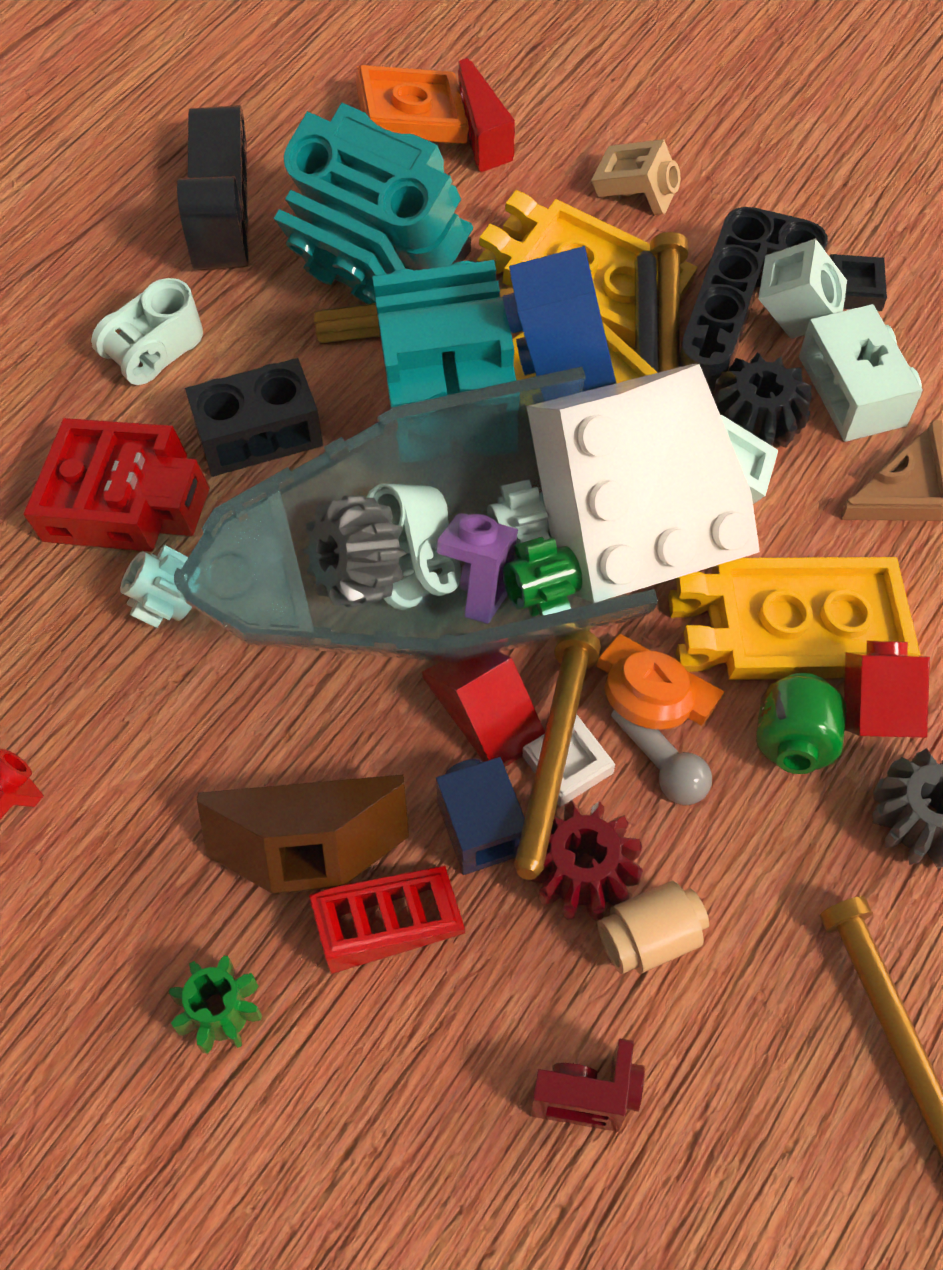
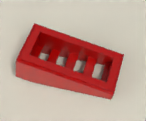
M468 58L459 60L458 89L469 126L468 137L475 163L479 171L484 172L513 161L515 120L472 61Z
M445 866L337 886L309 895L330 974L465 934L463 920ZM431 889L441 920L427 922L418 893ZM405 897L413 926L400 928L392 901ZM378 905L386 931L372 934L365 909ZM351 913L358 937L344 940L338 917Z

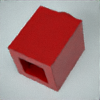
M867 640L866 653L845 652L844 700L847 705L845 730L858 736L927 738L930 657L908 654V642Z

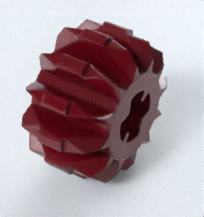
M571 800L564 807V820L554 816L543 871L535 879L528 880L529 882L543 883L538 896L542 905L551 904L560 897L564 899L563 917L567 920L574 918L578 905H586L588 913L593 920L602 919L605 911V901L615 906L628 900L630 894L626 886L638 885L642 876V868L634 862V860L640 857L642 851L640 839L624 837L629 824L625 815L614 818L608 823L604 821V806L600 801L592 806L590 815H581L579 807ZM578 853L592 856L590 868H580L575 865Z

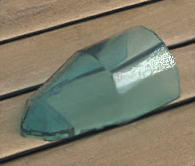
M583 367L401 405L388 410L377 417V423L346 441L340 437L324 446L325 453L293 471H290L287 467L214 508L202 527V537L181 569L177 568L174 573L176 588L180 597L187 604L248 645L454 663L640 619L654 611L658 603L654 589L632 595H626L625 593L596 603L571 594L567 596L571 609L531 617L528 608L516 609L507 595L489 624L465 617L468 591L461 590L460 583L453 592L442 596L431 593L422 596L421 601L416 606L400 610L393 608L384 598L379 602L366 603L363 606L345 607L344 605H333L329 597L318 596L316 577L307 575L310 561L309 555L303 551V548L309 545L306 523L315 520L316 506L327 504L332 500L342 499L343 496L363 495L366 498L369 491L380 484L432 486L437 488L445 498L450 524L455 516L460 513L487 516L488 505L498 503V497H502L500 486L529 479L532 488L538 487L539 493L542 492L527 406L583 392L586 379ZM516 553L514 554V561L518 560ZM459 560L462 573L465 562ZM439 568L432 572L437 573V575H439L442 573L443 569Z

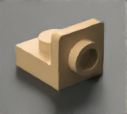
M662 139L608 146L591 182L598 197L614 195L631 196L636 193H645L653 214L660 215L666 213L674 194L680 187L681 178L679 166L672 160L665 140Z

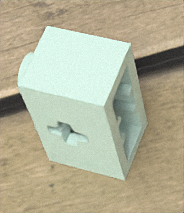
M871 304L810 319L799 358L843 441L847 442L906 427L923 391L918 372L913 367H909L897 346L894 331L889 325L884 324L875 306Z

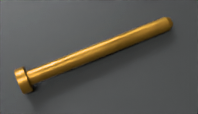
M676 232L660 233L650 241V252L655 256L658 265V373L679 368L680 264L688 258V240L684 235Z
M570 628L562 631L558 635L554 655L561 666L514 863L517 874L527 880L535 879L543 871L585 672L587 669L595 666L599 658L600 641L593 633L585 629Z
M865 896L844 900L825 909L819 916L826 932H839L943 1161V1089L864 921L873 914Z

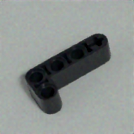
M241 105L189 109L188 178H179L177 180V196L181 223L194 270L248 266L247 142Z
M755 207L736 208L729 212L725 218L683 337L679 357V367L700 364L713 397L716 380L720 378L721 372L728 371L734 362L757 288L761 285L765 256L813 239H817L823 249L826 250L828 236L825 230L818 224L809 220Z

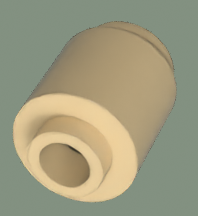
M670 881L610 908V916L598 920L597 925L603 946L616 970L620 974H624L635 969L639 974H642L702 947L704 943L702 930L709 927V919L701 899L693 889L689 888L684 891L677 882Z

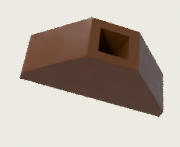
M404 774L200 792L197 795V806L206 855L270 893L326 889L345 885L409 837Z

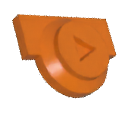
M619 634L602 653L596 667L609 673L605 682V694L613 709L626 720L644 728L656 730L670 729L681 725L688 718L703 726L721 701L725 692L687 671L673 657L661 652L651 651L622 634Z

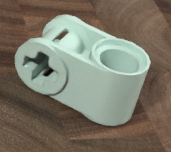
M174 278L159 279L151 283L141 294L116 312L105 316L97 324L91 338L92 348L101 357L113 359L121 367L122 375L131 384L142 385L148 383L162 369L185 352L193 349L202 339L203 327L191 289L185 282ZM117 329L121 330L119 334L115 332Z
M376 485L369 491L366 498H375L379 505L391 507L392 524L403 527L399 536L400 548L407 552L406 555L399 559V565L404 578L393 583L392 596L386 597L384 600L395 609L405 610L416 606L421 601L422 596L431 593L442 596L453 592L460 583V562L457 559L443 556L436 552L437 540L449 525L447 504L442 493L437 488L425 485ZM439 568L443 569L442 573L439 575H437V573L432 572Z

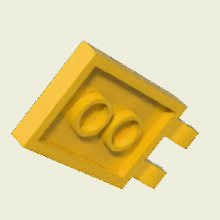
M515 190L506 202L505 211L510 213L511 216L503 225V229L489 224L479 237V245L485 248V250L479 256L477 262L494 260L496 274L504 271L502 283L512 287L510 265L585 246L602 322L626 344L635 348L634 261L640 252L650 251V244L557 199L547 209L537 204L533 198L525 193ZM687 261L680 264V301L693 283L698 269L697 266ZM657 265V284H658V265Z
M897 557L739 558L713 566L712 574H704L697 571L677 577V590H670L668 595L671 618L693 617L709 610L711 627L686 625L684 629L685 644H678L676 648L677 661L689 672L703 671L718 664L726 663L729 680L783 679L796 673H810L823 679L845 678V652L866 653L867 640L908 642V654L920 655Z

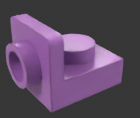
M460 513L455 516L438 538L436 552L440 555L465 562L460 578V589L468 591L465 617L489 624L507 596L503 580V568L506 563L514 561V545L516 544L518 529L499 524L491 517L485 515Z

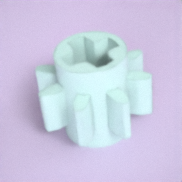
M529 479L500 486L502 497H498V503L488 505L487 516L499 524L517 528L516 544L543 537L544 540L550 539L543 493H539L538 487L532 488Z
M166 545L162 546L158 556L152 553L150 555L144 551L137 554L128 566L120 587V592L130 597L127 601V605L132 607L130 615L155 628H158L163 618L167 620L172 618L176 621L182 620L193 607L200 589V581L191 576L194 572V567L188 565L190 558Z

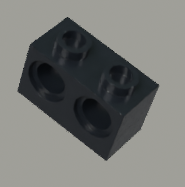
M298 358L268 364L258 369L224 378L212 379L205 383L185 388L211 477L323 446L318 410Z

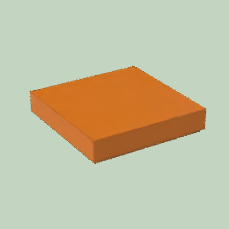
M369 65L357 66L355 83L360 110L365 112L378 126L395 133L414 134L428 141L466 144L469 126L455 73L450 71Z

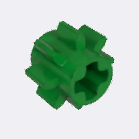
M543 537L515 544L514 548L518 560L506 563L503 568L505 589L513 606L518 610L528 608L531 617L540 615L542 620L570 611L571 607L567 596L579 592L582 588V572L574 552L568 546L557 548L554 538L544 540Z
M224 955L218 962L217 968L208 967L202 969L195 961L189 963L192 976L187 980L184 988L174 987L169 989V995L174 1002L185 1009V1012L176 1016L171 1022L173 1028L179 1036L189 1034L198 1028L196 1036L197 1046L206 1054L212 1049L215 1040L229 1039L235 1047H241L242 1040L239 1032L244 1027L246 1021H261L262 1018L259 1008L252 1002L245 1000L246 997L253 994L259 987L253 974H244L234 980V966L229 956ZM218 993L223 999L226 1009L220 1014L213 1016L209 1011L206 1000Z

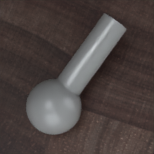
M615 710L612 712L611 717L660 770V788L669 800L680 805H692L700 802L707 796L712 786V773L709 765L703 758L689 752L679 753L659 730L638 726L623 718Z

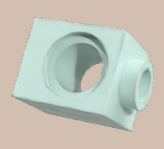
M813 239L765 256L758 299L792 339L806 334L810 319L843 311L847 280L817 239Z

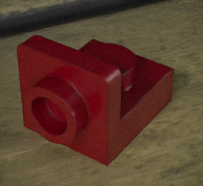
M618 1039L612 1058L610 1081L597 1079L598 1072L595 1069L580 1064L556 1063L553 1065V1071L538 1069L531 1117L619 1132L626 1117V1110L639 1112L642 1100L645 1066L632 1063L634 1041Z

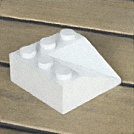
M690 364L527 406L544 504L548 516L550 536L555 539L557 548L568 546L574 552L582 572V588L579 592L572 595L596 603L760 552L751 490L700 364Z

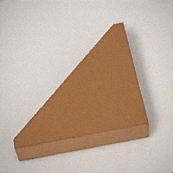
M933 420L928 429L907 448H902L877 471L874 478L854 497H849L841 511L842 520L943 521L942 420Z

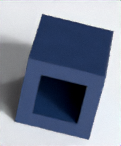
M501 757L485 762L480 759L465 760L450 767L445 775L436 777L437 804L463 875L516 858L525 818Z

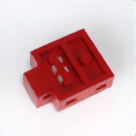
M63 418L23 515L42 542L153 552L159 533L194 536L210 487L197 460L187 459V453L173 426Z

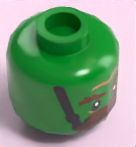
M810 673L791 674L769 685L761 697L756 731L758 748L767 759L784 771L793 774L811 773L814 770L834 763L843 751L846 701L841 693L826 680Z

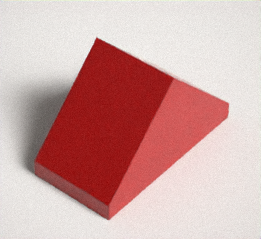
M474 641L422 672L424 681L483 762L501 757L506 767L523 756L524 746L545 734V730L512 657Z

